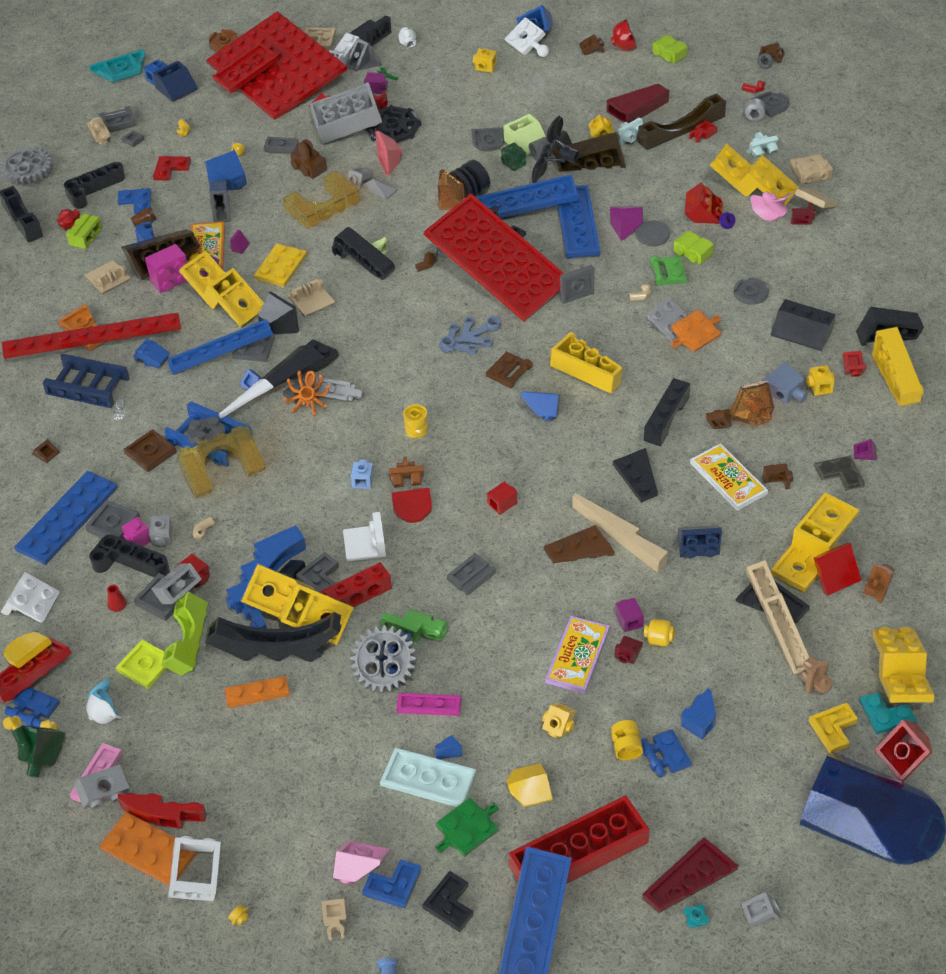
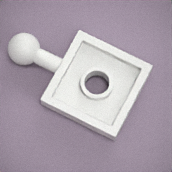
M526 17L504 39L523 55H526L533 47L541 57H546L549 54L548 46L538 43L546 34Z

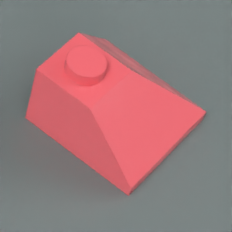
M376 131L377 155L386 175H390L400 163L402 150L400 146H397L394 139L380 131Z

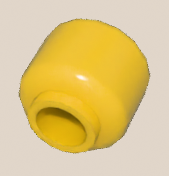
M652 619L649 625H645L644 637L648 638L650 645L667 647L670 642H674L675 626H672L669 620Z

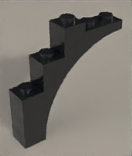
M333 612L324 619L312 624L285 629L250 627L218 617L208 626L205 643L244 661H249L258 654H262L275 661H282L285 657L293 654L303 660L313 662L324 653L325 647L323 645L340 632L341 615Z

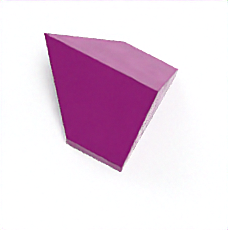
M610 206V224L621 241L625 240L643 224V206Z

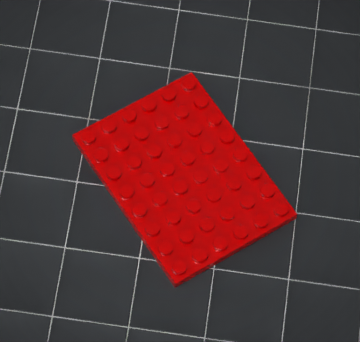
M278 11L206 59L207 63L218 72L260 42L278 55L279 61L238 89L274 120L283 116L348 70L342 61Z

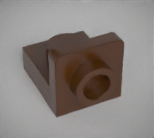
M778 42L761 47L759 56L764 53L770 54L776 58L778 63H782L785 55L783 48L780 47Z
M730 409L706 413V420L713 429L731 427Z

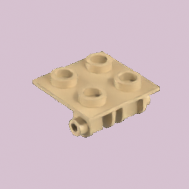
M114 260L84 275L101 293L131 279L126 273L127 268L125 265H118Z
M315 279L310 284L306 283V287L303 284L298 288L292 289L290 295H288L304 316L335 303L322 287V279Z

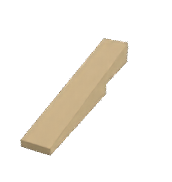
M576 493L573 495V508L657 573L667 564L668 551L639 536L638 527Z
M766 560L746 567L748 578L793 674L796 675L804 672L806 669L803 667V662L809 658V655L784 598L777 588Z

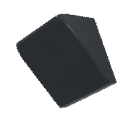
M290 560L279 573L296 579V574L306 567L305 562L302 560Z

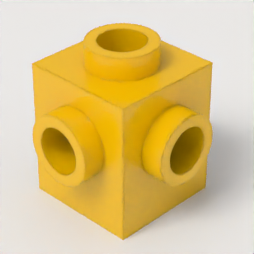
M479 48L473 56L475 70L493 73L497 64L496 51Z
M600 114L588 124L590 135L593 138L614 133L611 120L607 117L604 118Z
M828 365L810 368L809 376H807L806 380L814 395L819 396L833 393L835 376L830 371Z
M558 702L551 704L549 710H546L544 713L542 729L548 731V735L555 738L570 734L575 725L573 719L576 710Z

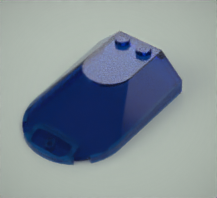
M834 751L826 756L810 791L800 820V825L888 862L903 865L914 864L934 856L941 848L946 835V823L943 813L929 795L916 787Z

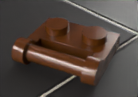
M506 351L486 371V377L512 388L525 371L533 367V363L529 359L524 360ZM517 366H520L511 377H507Z

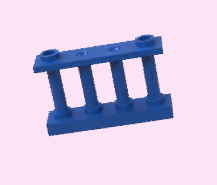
M192 401L187 405L189 417L176 431L168 427L164 429L167 441L173 446L178 445L187 450H200L205 458L212 460L216 465H223L225 467L229 466L227 454L239 441L243 440L249 443L253 439L250 426L227 416L220 418L218 412ZM216 417L224 425L225 435L229 434L233 438L222 450L214 447H200V444L195 442L192 444L188 440V436L183 434L188 429L190 421Z

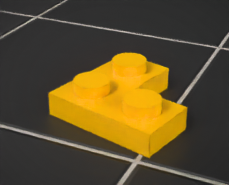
M847 702L809 716L810 725L829 754L849 747L850 742L841 729L857 724L858 718Z

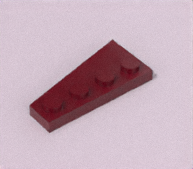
M704 837L643 893L642 899L658 913H661L737 871L738 865Z

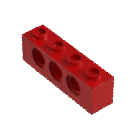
M379 562L320 591V593L356 607L391 590V575L383 564ZM323 613L321 620L329 616L330 613Z

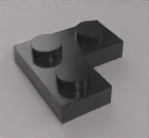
M449 871L422 904L423 909L458 932H461L473 916V910L457 901L468 888V882Z

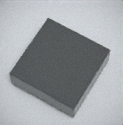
M131 131L122 138V142L132 147L145 140L143 135L135 131Z

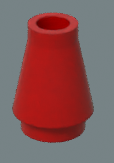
M112 584L108 586L107 607L115 612L123 610L127 605L126 598L117 585Z

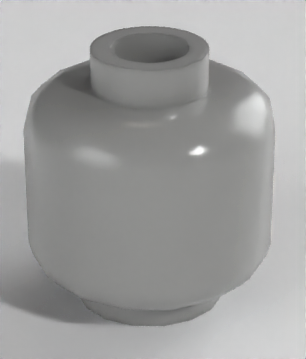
M757 98L749 100L745 106L746 118L753 122L762 120L766 111L764 102Z

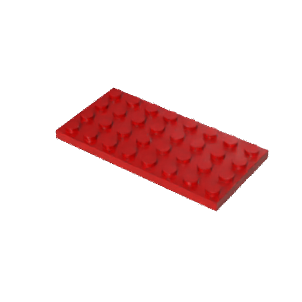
M472 194L468 195L424 231L423 235L523 322L528 320L560 292V275L564 274V272Z

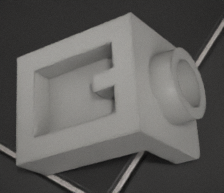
M363 167L349 169L347 185L359 190L362 187L363 181L372 178L373 172Z
M767 892L741 903L748 923L752 927L772 917L776 921L781 919L778 912L781 910L779 902Z

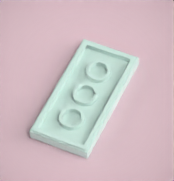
M395 748L380 781V786L457 807L466 800L477 771L473 768Z

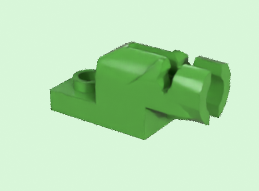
M409 609L403 619L386 612L381 617L382 627L386 625L389 631L394 626L396 632L401 629L403 633H411L412 641L416 643L419 642L422 636L441 642L449 628L447 627V621L440 618L433 620L432 615H427L414 609Z

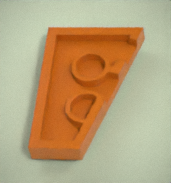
M87 304L58 320L59 326L65 331L97 326L88 310ZM102 343L89 344L84 347L91 351Z

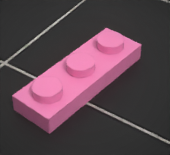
M102 743L82 776L116 766L122 756L121 749ZM74 787L70 793V797L72 800L81 802L77 790Z

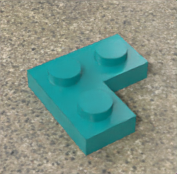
M879 692L859 697V703L876 735L892 731L902 720L917 723V719L908 703L888 709Z

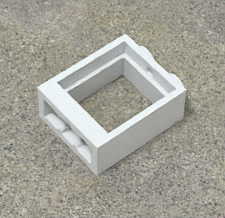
M190 836L175 837L169 898L214 901L221 842L211 838L198 840ZM180 850L213 853L210 884L177 881Z

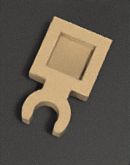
M344 898L321 901L323 924L328 926V939L332 940V933L335 931H339L341 939H344L345 930L342 924L347 923Z

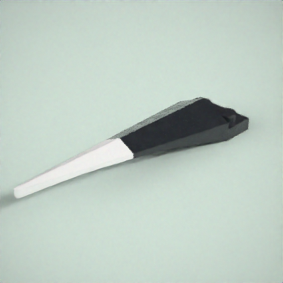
M314 339L306 345L299 346L219 413V417H225L257 396L287 382V379L291 380L298 377V371L303 375L328 365L339 356L338 350Z

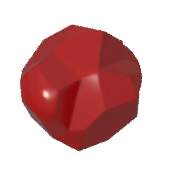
M67 208L61 210L56 222L66 231L74 226L76 219L80 218V212L78 209L70 210Z

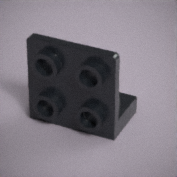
M385 15L376 22L368 20L351 31L350 34L358 36L360 40L372 46L392 33L391 19Z

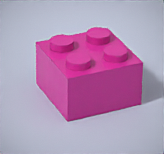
M176 244L145 258L150 281L160 293L169 291L173 287L187 282L179 272L180 268L187 264L186 255Z

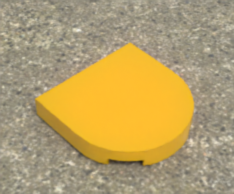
M27 633L13 640L5 648L4 656L8 663L21 668L52 643L48 637L40 633Z

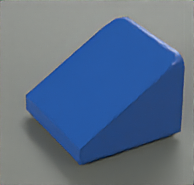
M452 735L435 746L436 758L462 757L461 744Z

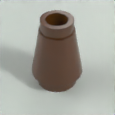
M146 207L131 217V220L135 227L143 222L151 221L152 223L153 220H156V216L151 207Z

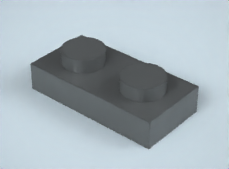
M268 136L264 144V151L292 153L297 150L299 139Z

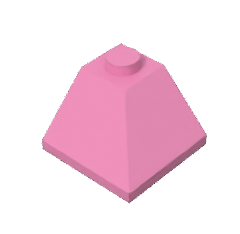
M348 840L336 852L333 878L340 879V882L347 884L356 882L380 865L390 854L391 848Z

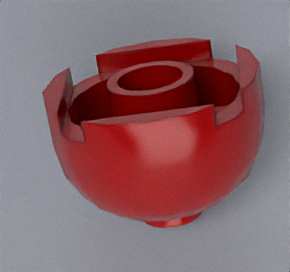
M627 19L617 23L612 31L613 36L610 37L613 46L617 45L622 51H630L637 48Z

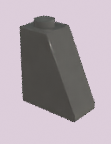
M227 181L210 182L209 193L214 222H231Z

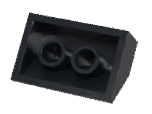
M784 299L778 310L771 336L822 351L834 329L836 314Z

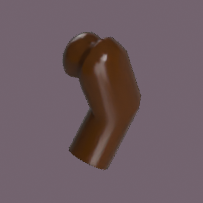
M426 253L423 262L415 264L418 272L433 267L436 259L434 253Z

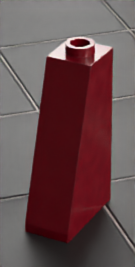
M658 83L607 100L606 112L621 122L629 124L668 103L670 90Z

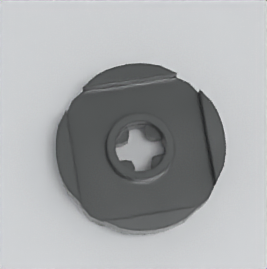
M216 417L192 420L189 423L187 433L188 440L192 444L195 442L199 443L200 447L208 448L219 445L221 440L225 439V427Z

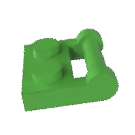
M653 256L650 258L657 286L687 282L680 256L665 258ZM660 265H664L667 277L662 275Z

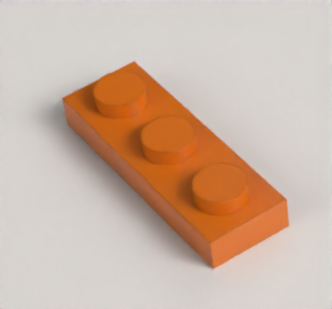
M286 675L225 688L228 708L290 696Z

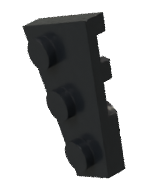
M646 448L613 461V466L641 503L658 496Z
M775 581L794 623H797L810 610V606ZM750 583L736 598V602L764 612Z

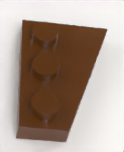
M596 525L544 546V551L553 564L576 561L581 558L592 559L597 558V556L615 555V551Z

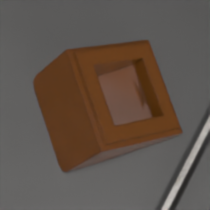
M48 439L32 452L34 456L46 464L60 453Z

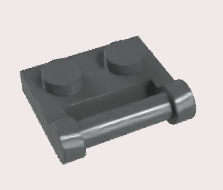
M130 106L106 114L104 112L99 113L109 132L136 125V120Z

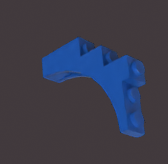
M296 525L254 543L255 552H253V557L255 560L240 566L241 575H239L241 583L226 589L228 595L226 603L229 609H234L236 614L242 612L245 620L249 619L251 621L250 627L267 629L261 610L241 602L257 563L277 571L293 556L306 550L305 538ZM266 586L263 587V590H262L263 594H264V592H265Z

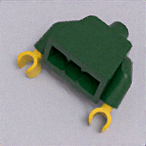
M9 716L3 720L4 727L8 730L13 729L12 734L18 747V759L29 763L26 774L39 777L42 765L53 766L55 764L56 758L62 749L65 732L56 730L57 723L50 720L41 722L40 727L27 725L19 727L21 724L20 717Z

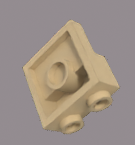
M821 154L791 159L789 162L800 184L832 178L833 168L827 159H823Z

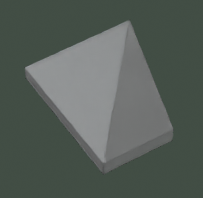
M374 178L369 179L362 185V188L386 200L397 191V189Z

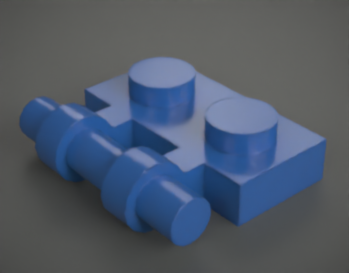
M29 687L19 692L13 699V703L17 707L7 706L4 713L10 717H20L21 721L25 722L27 726L40 727V723L43 722L40 717L43 716L49 719L60 704V701ZM25 710H28V711H31V712H33V713H31V714H26V713H24V711H25Z
M673 729L653 736L655 744H649L646 738L641 740L643 755L647 756L652 771L656 772L659 778L666 775L664 770L666 767L669 768L671 773L691 767L692 762ZM660 752L663 759H658L655 753Z

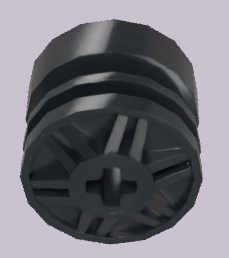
M474 159L467 161L447 175L449 190L460 201L470 194L476 197L490 188L491 183L488 172L480 162Z

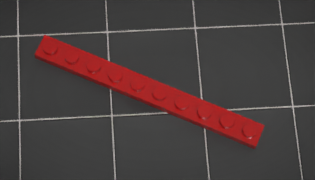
M179 313L3 341V357L7 359L180 330Z

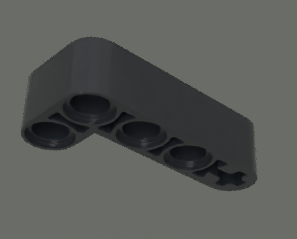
M113 162L65 181L64 189L67 199L76 209L86 207L88 204L87 195L124 181L123 165L120 162Z
M346 227L335 236L332 245V252L335 256L338 255L343 259L348 254L372 275L381 280H384L395 270L394 263L352 228Z
M112 534L104 536L89 554L92 568L97 573L106 572L114 562L154 578L158 573L164 576L170 573L168 560L165 555Z

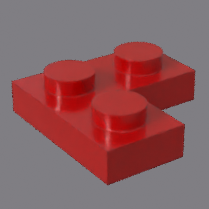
M159 156L153 180L169 181L172 170L188 171L191 157Z

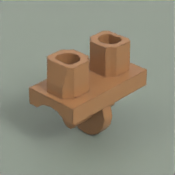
M812 656L803 662V667L806 670L801 674V679L806 684L805 691L808 694L812 693L814 688L822 693L828 692L832 688V680L827 676L829 663L825 659L819 662Z

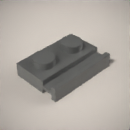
M474 553L447 575V580L459 590H463L468 596L496 573V568L491 567L486 560Z

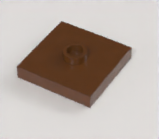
M153 429L124 448V453L147 472L177 452L175 446Z

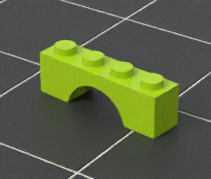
M189 591L176 601L173 616L182 628V641L177 640L165 648L162 666L178 675H184L192 671L196 666V655L200 648L199 641L204 631V619L207 616L208 602Z

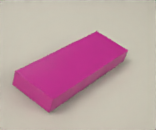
M398 693L396 711L399 714L460 716L461 695Z

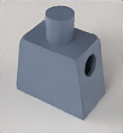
M786 362L762 380L761 392L786 404L793 398L804 402L808 396V393L803 390L804 378Z

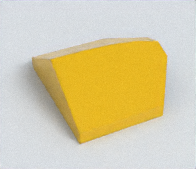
M541 763L512 770L506 781L510 794L523 807L553 800L548 777Z

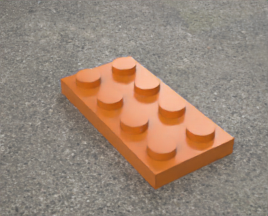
M125 812L99 845L100 849L169 886L175 837ZM180 850L177 880L198 852Z

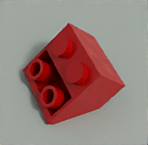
M699 183L686 192L685 215L694 223L720 224L719 217L723 213V200L719 196H716L703 183Z

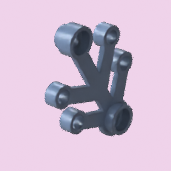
M490 316L487 318L486 325L470 331L471 327L475 325V319L473 317H466L461 335L455 338V334L460 331V326L456 323L451 324L448 336L441 339L439 348L444 352H452L454 350L467 351L470 355H475L478 352V347L475 344L491 348L493 346L492 338L476 336L490 330L496 331L500 329L501 320L497 316ZM462 342H468V343H475V344L465 345V344H460V343H462Z

